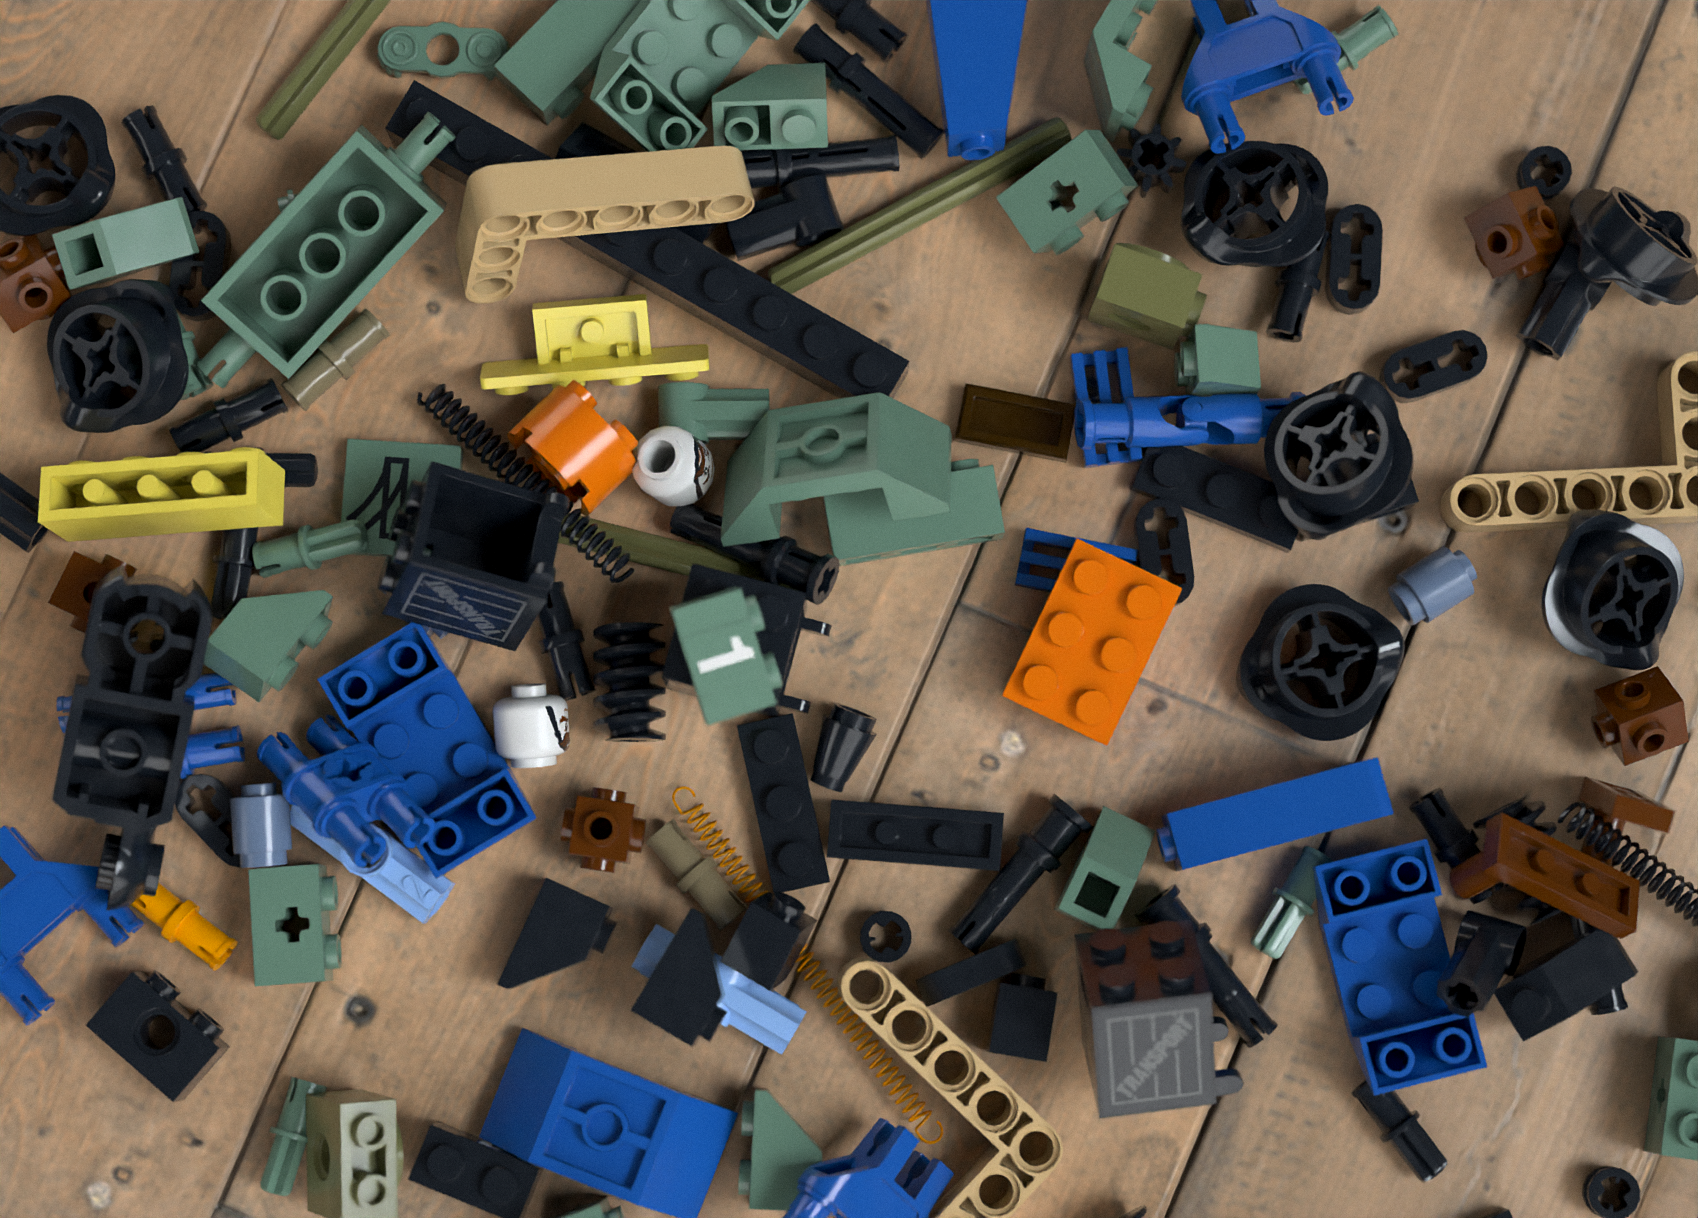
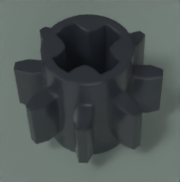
M1157 123L1151 133L1141 136L1139 131L1132 128L1128 134L1129 143L1133 147L1132 150L1120 148L1116 152L1122 163L1127 164V170L1138 186H1140V196L1142 198L1146 197L1150 188L1158 185L1164 192L1169 193L1173 187V182L1168 172L1183 173L1187 163L1182 159L1174 158V152L1178 149L1182 141L1181 138L1176 137L1169 141L1165 136L1160 135L1161 127ZM1143 152L1149 158L1157 154L1162 158L1158 169L1152 164H1148L1145 167L1139 164Z

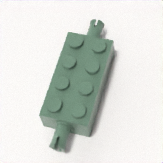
M427 112L423 120L396 149L385 147L363 125H360L207 292L201 301L230 327L203 359L197 362L198 368L207 376L221 360L226 361L211 379L212 382L219 387L225 388L231 378L255 352L260 353L289 379L444 212L447 203L422 181L424 177L421 174L446 145L456 138L444 125L429 142L425 140L439 125L440 120Z

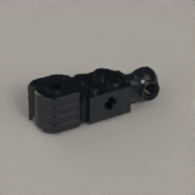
M123 565L107 573L94 586L81 657L89 671V676L79 674L76 676L52 801L71 816L94 819V823L122 827L120 835L106 833L97 875L96 888L109 890L106 911L128 906L142 895L153 897L156 895L165 845L153 843L156 827L172 821L195 708L194 696L186 695L185 692L201 678L213 619L209 600L203 589L194 579L183 588L171 579L159 575L143 574L128 578ZM143 619H151L156 621V626L161 625L164 632L163 634H153L150 642H142L137 640L139 638V631L131 633L130 629L135 623H141Z

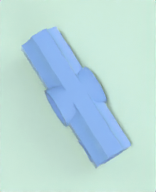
M292 805L290 821L294 828L339 860L349 872L363 878L421 923L426 924L449 897L455 883L444 875L435 879L427 863L422 858L397 841L390 832L381 829L375 823L370 822L368 824L386 840L385 852L380 862L370 868L358 867L334 839L321 837L314 831L312 821L298 806Z
M656 924L631 967L638 970L645 977L650 978L675 934ZM715 953L725 992L719 1007L728 1011L721 1025L728 1027L730 1024L782 1055L807 1011L774 990H767L720 962L722 956Z

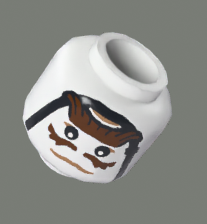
M661 426L652 429L639 440L638 445L633 450V455L637 461L632 469L634 480L645 493L666 506L677 507L695 503L706 494L713 482L715 467L711 452L702 441L680 427Z
M545 683L511 686L512 697L500 699L493 706L496 752L501 757L510 759L511 767L533 768L557 764L556 756L566 752L570 745L568 706L566 701L558 695L546 694Z

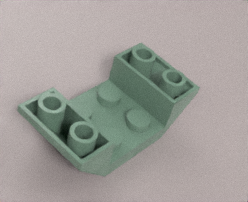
M641 0L604 46L590 99L647 152L693 148L708 130L695 117L758 36L778 41L810 0Z
M1111 0L1091 34L1084 58V65L1102 133L1105 138L1114 142L1122 127L1130 131L1136 126L1154 89L1146 84L1152 65L1128 52L1138 34L1136 30L1143 19L1139 15L1140 10L1150 15L1159 0Z
M881 392L768 410L727 461L720 538L723 547L780 538L782 502L801 501L808 498L859 492L879 487L883 488L893 521L949 513L952 444L950 427Z

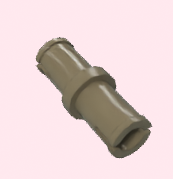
M364 309L353 322L330 342L324 340L317 348L318 353L287 381H284L281 386L306 411L315 400L341 377L345 380L349 379L355 373L352 367L383 339L389 337L390 334L369 310Z
M674 819L647 840L646 844L648 847L655 851L678 878L679 882L676 886L683 894L689 891L717 924V928L720 931L748 908L747 904L740 900L714 869L718 865L711 856L705 859L677 826V822Z

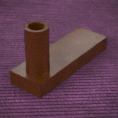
M1586 776L1584 778L1579 799L1593 806L1595 816L1602 815L1604 822L1612 823L1613 829L1619 828L1623 834L1625 824L1629 822L1669 834L1675 810L1641 792ZM1599 820L1594 821L1590 831L1599 824ZM1607 826L1603 828L1599 838L1608 831ZM1616 833L1612 834V837H1611L1609 843L1607 844V846H1608L1615 838H1617V834H1616ZM1586 835L1580 851L1613 867L1611 863L1613 856L1608 860H1603L1602 855L1605 848L1599 853H1594L1595 843L1591 846H1585Z
M1500 813L1487 821L1484 851L1453 867L1450 871V884L1453 890L1463 898H1472L1502 881L1619 939L1637 931L1639 880L1504 813Z

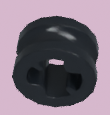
M1539 146L1531 150L1518 165L1516 172L1517 185L1520 189L1536 186L1543 201L1551 200L1558 196L1570 182L1572 175L1571 162L1560 149L1552 146ZM1535 161H1541L1545 168H1555L1557 174L1550 180L1553 186L1547 187L1543 179L1533 180L1531 173L1538 166Z
M880 911L872 914L864 922L860 931V943L863 951L871 959L878 962L890 963L900 959L907 953L911 945L912 932L908 922L901 915L892 911ZM892 921L901 929V932L897 933L896 937H902V943L896 951L887 947L879 953L870 944L871 941L876 940L875 937H869L871 927L875 923L884 927Z
M1602 1166L1594 1169L1587 1175L1582 1187V1197L1589 1210L1602 1218H1627L1636 1210L1640 1202V1188L1637 1180L1631 1173L1621 1168ZM1606 1178H1609V1181L1619 1184V1181L1623 1183L1624 1190L1618 1194L1621 1204L1616 1208H1613V1204L1604 1202L1602 1206L1598 1200V1197L1604 1192L1601 1182Z

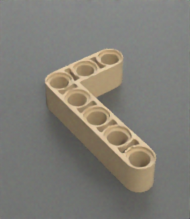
M710 146L495 164L476 170L467 181L455 240V250L466 298L478 304L498 302L511 295L516 288L527 240L722 223L744 217L753 209L754 197L742 152L733 146Z
M1698 351L1684 353L1661 371L1657 380L1662 466L1473 474L1463 477L1445 491L1439 508L1442 519L1448 527L1457 532L1464 533L1565 529L1571 515L1580 511L1573 503L1572 491L1574 486L1581 485L1590 489L1594 494L1596 501L1595 510L1622 514L1630 520L1644 525L1697 522L1698 506L1689 500L1686 488L1689 480L1698 481V450H1693L1686 445L1682 437V430L1685 424L1698 428V394L1688 393L1683 390L1678 381V372L1680 369H1689L1698 377ZM1632 483H1640L1650 491L1652 503L1649 510L1640 509L1632 503L1629 496V489ZM1518 488H1527L1538 497L1539 509L1535 515L1525 514L1516 506L1515 492ZM1460 491H1472L1479 496L1483 505L1480 517H1469L1460 510L1457 502Z
M860 957L850 960L842 967L837 978L838 993L843 1001L993 1143L929 1213V1218H1010L1059 1164L1063 1153L1061 1137L1049 1123L884 966L870 958ZM861 970H873L877 973L880 980L878 993L870 1000L860 1001L854 999L849 989L850 980L854 974ZM914 1010L921 1016V1031L912 1040L902 1041L896 1039L892 1032L894 1018L902 1011ZM949 1050L960 1052L964 1061L963 1070L960 1075L949 1081L938 1079L934 1070L935 1061L938 1056ZM989 1091H1000L1004 1095L1006 1102L1005 1110L1001 1116L990 1121L980 1119L977 1113V1103L980 1097ZM1029 1132H1043L1047 1138V1148L1044 1154L1036 1160L1022 1159L1019 1152L1022 1138ZM994 1174L1005 1176L1008 1187L1005 1196L1001 1200L994 1203H986L980 1200L979 1187L986 1177Z

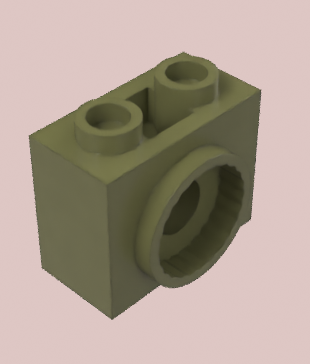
M1116 243L1105 267L1087 320L1172 350L1179 336L1188 337L1194 325L1198 323L1207 294L1197 291L1203 274L1189 270L1179 260L1157 250L1130 243Z
M362 1089L306 1094L308 1211L325 1218H398L397 1187L402 1177L404 1155L401 1132L396 1121V1099Z

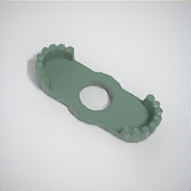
M438 22L428 27H392L379 40L377 58L380 61L381 68L386 70L388 75H394L395 78H401L403 72L428 73L432 77L441 79L454 77L457 74H483L487 80L492 81L495 77L498 78L494 65L510 50L509 42L503 38V35L495 30L487 28H460L452 23ZM440 35L451 36L459 44L457 58L448 65H437L430 61L427 56L428 44L433 38Z

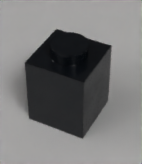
M768 891L750 903L720 962L771 991L789 976L817 920L804 912L805 906L796 898L786 893L775 892L772 894Z
M1012 973L1011 984L997 982L986 1048L987 1052L1047 1062L1058 992L1045 990V978Z

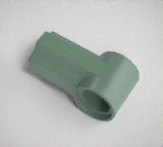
M672 382L658 386V427H680L690 432L705 445L709 444V440H745L769 410V389H709V386L706 384L694 382Z

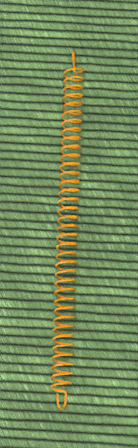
M680 786L676 788L672 794V801L680 815L694 811L687 819V824L702 819L694 827L693 832L696 833L709 827L701 835L700 841H705L715 836L706 846V850H711L721 845L712 858L716 859L727 854L720 862L719 867H725L735 862L726 871L725 875L730 876L741 871L732 881V885L739 884L748 879L741 886L738 893L741 894L754 888L746 897L745 902H750L768 892L766 890L750 898L759 889L762 882H758L744 890L743 888L756 876V873L736 881L749 868V864L730 872L742 860L743 856L740 855L723 864L736 850V847H732L717 855L730 841V838H726L710 847L723 833V829L703 838L717 824V821L697 829L710 816L711 812L691 820L704 806V803L686 812H682L675 801L676 792L680 789H687L692 793L693 797L696 795L689 787ZM805 943V945H804V947H803L801 953H802V952L805 950V948L808 946V943ZM809 952L796 960L798 962L808 957L798 967L797 972H802L814 966L804 977L803 981H808L822 974L810 986V990H814L828 983L818 993L816 998L820 999L834 992L823 1004V1007H828L842 1000L839 997L830 1002L838 993L837 987L822 994L833 983L834 978H829L816 985L825 976L827 969L821 970L809 977L820 965L821 961H815L802 968L814 955V952ZM842 1000L830 1012L829 1016H834L848 1009L838 1019L836 1025L854 1018L843 1030V1034L862 1026L850 1038L849 1043L868 1035L859 1044L856 1051H861L875 1043L862 1057V1060H867L882 1052L870 1064L869 1069H873L888 1061L876 1074L875 1078L895 1070L883 1082L882 1087L901 1079L888 1095H894L908 1087L895 1101V1104L898 1105L915 1096L902 1110V1113H906L921 1105L908 1119V1122L928 1114L917 1125L915 1133L924 1143H937L943 1136L942 1124L938 1120L936 1121L941 1131L940 1136L936 1140L927 1141L920 1135L918 1129L931 1116L932 1110L917 1115L926 1103L922 1101L911 1106L919 1096L917 1092L903 1098L913 1085L907 1084L897 1089L905 1080L906 1075L898 1076L889 1081L898 1072L899 1066H894L883 1072L892 1062L893 1058L889 1057L876 1063L885 1054L886 1049L883 1048L870 1054L877 1047L880 1040H874L863 1046L872 1036L873 1031H868L856 1037L865 1028L867 1023L862 1022L850 1028L859 1016L854 1014L842 1020L852 1010L847 1005L836 1011L844 1003Z

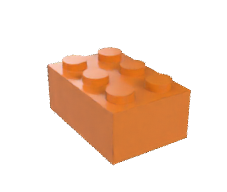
M1076 538L1002 692V696L1107 746L1183 588Z

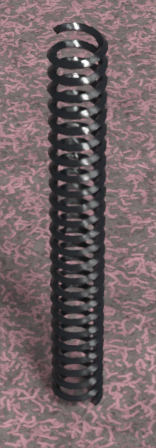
M446 384L436 386L425 402L421 400L423 394L421 392L418 393V405L425 406L427 413H433L434 420L441 421L443 428H449L451 435H457L458 442H465V448L473 450L474 457H481L482 464H489V470L497 472L498 479H505V483L517 486L532 473L533 464L523 467L525 456L519 457L514 461L517 456V449L507 452L509 442H503L499 445L501 434L491 438L494 430L493 427L483 430L486 425L485 420L476 422L478 414L471 413L468 415L470 411L469 405L460 408L462 404L461 398L452 401L454 392L448 391L444 393ZM437 401L434 409H431L429 406ZM445 408L442 416H438L437 413ZM453 415L450 423H446L445 420ZM462 421L458 430L454 431L453 427ZM469 428H471L468 431L466 437L462 438L461 434L466 432ZM478 436L474 445H470L469 441ZM486 443L482 452L479 453L477 449ZM495 449L490 459L486 460L485 456ZM504 455L498 466L494 467L493 463ZM510 465L506 474H501L502 469ZM519 471L514 481L510 482L509 478ZM537 471L526 480L522 488L530 490L535 486L533 491L542 494L549 486V479H543L538 483L541 478V471ZM557 486L550 487L544 494L557 493ZM569 501L566 515L572 510L574 506L573 501ZM581 508L573 510L565 519L563 525H561L562 538H569V544L572 546L577 545V551L585 553L586 560H593L595 568H602L603 575H610L611 583H619L627 579L634 572L633 568H630L616 579L614 576L616 572L628 563L630 553L623 554L611 570H606L607 565L612 563L621 554L622 546L613 548L602 563H598L599 558L613 546L614 538L607 539L599 547L596 554L590 556L591 550L604 540L606 531L598 532L589 542L588 546L582 548V544L597 531V523L588 526L579 540H573L574 536L588 525L590 521L589 516L582 517L570 533H565L566 528L574 524L581 516Z
M1583 801L1571 804L1562 812L1558 818V823H1563L1566 816L1576 807L1580 806L1581 811L1567 825V833H1572L1578 828L1575 835L1576 840H1580L1587 835L1584 842L1586 847L1595 843L1594 853H1599L1605 848L1602 855L1603 860H1608L1613 856L1611 861L1613 867L1622 863L1621 872L1627 873L1630 871L1629 876L1635 879L1640 876V887L1649 883L1647 887L1649 894L1657 891V900H1662L1667 896L1665 900L1666 907L1675 904L1674 913L1684 911L1683 919L1689 920L1693 917L1692 926H1698V897L1690 903L1693 894H1698V889H1694L1693 883L1685 882L1682 875L1676 876L1675 870L1672 868L1667 869L1666 863L1658 862L1657 856H1649L1648 850L1646 848L1640 849L1639 843L1631 842L1630 836H1622L1621 830L1619 828L1613 829L1611 822H1604L1602 815L1595 816L1594 809H1586ZM1589 813V814H1590V818H1588V819L1579 827V825L1581 824V822H1582L1583 819H1584L1585 814ZM1599 820V824L1590 831L1594 821ZM1607 826L1608 831L1599 838L1603 828ZM1616 833V834H1617V838H1615V839L1607 846V844L1609 843V841H1610V839H1611V837H1612V834ZM1626 840V844L1618 850L1621 841ZM1635 847V851L1626 858L1630 848ZM1643 853L1644 858L1636 863L1639 854ZM1652 860L1653 864L1645 870L1648 861ZM1662 867V871L1653 878L1657 868ZM1670 873V874H1671V878H1669L1668 880H1666V881L1663 883V881L1665 880L1666 874ZM1679 880L1680 884L1672 890L1675 881ZM1684 887H1689V891L1682 895Z

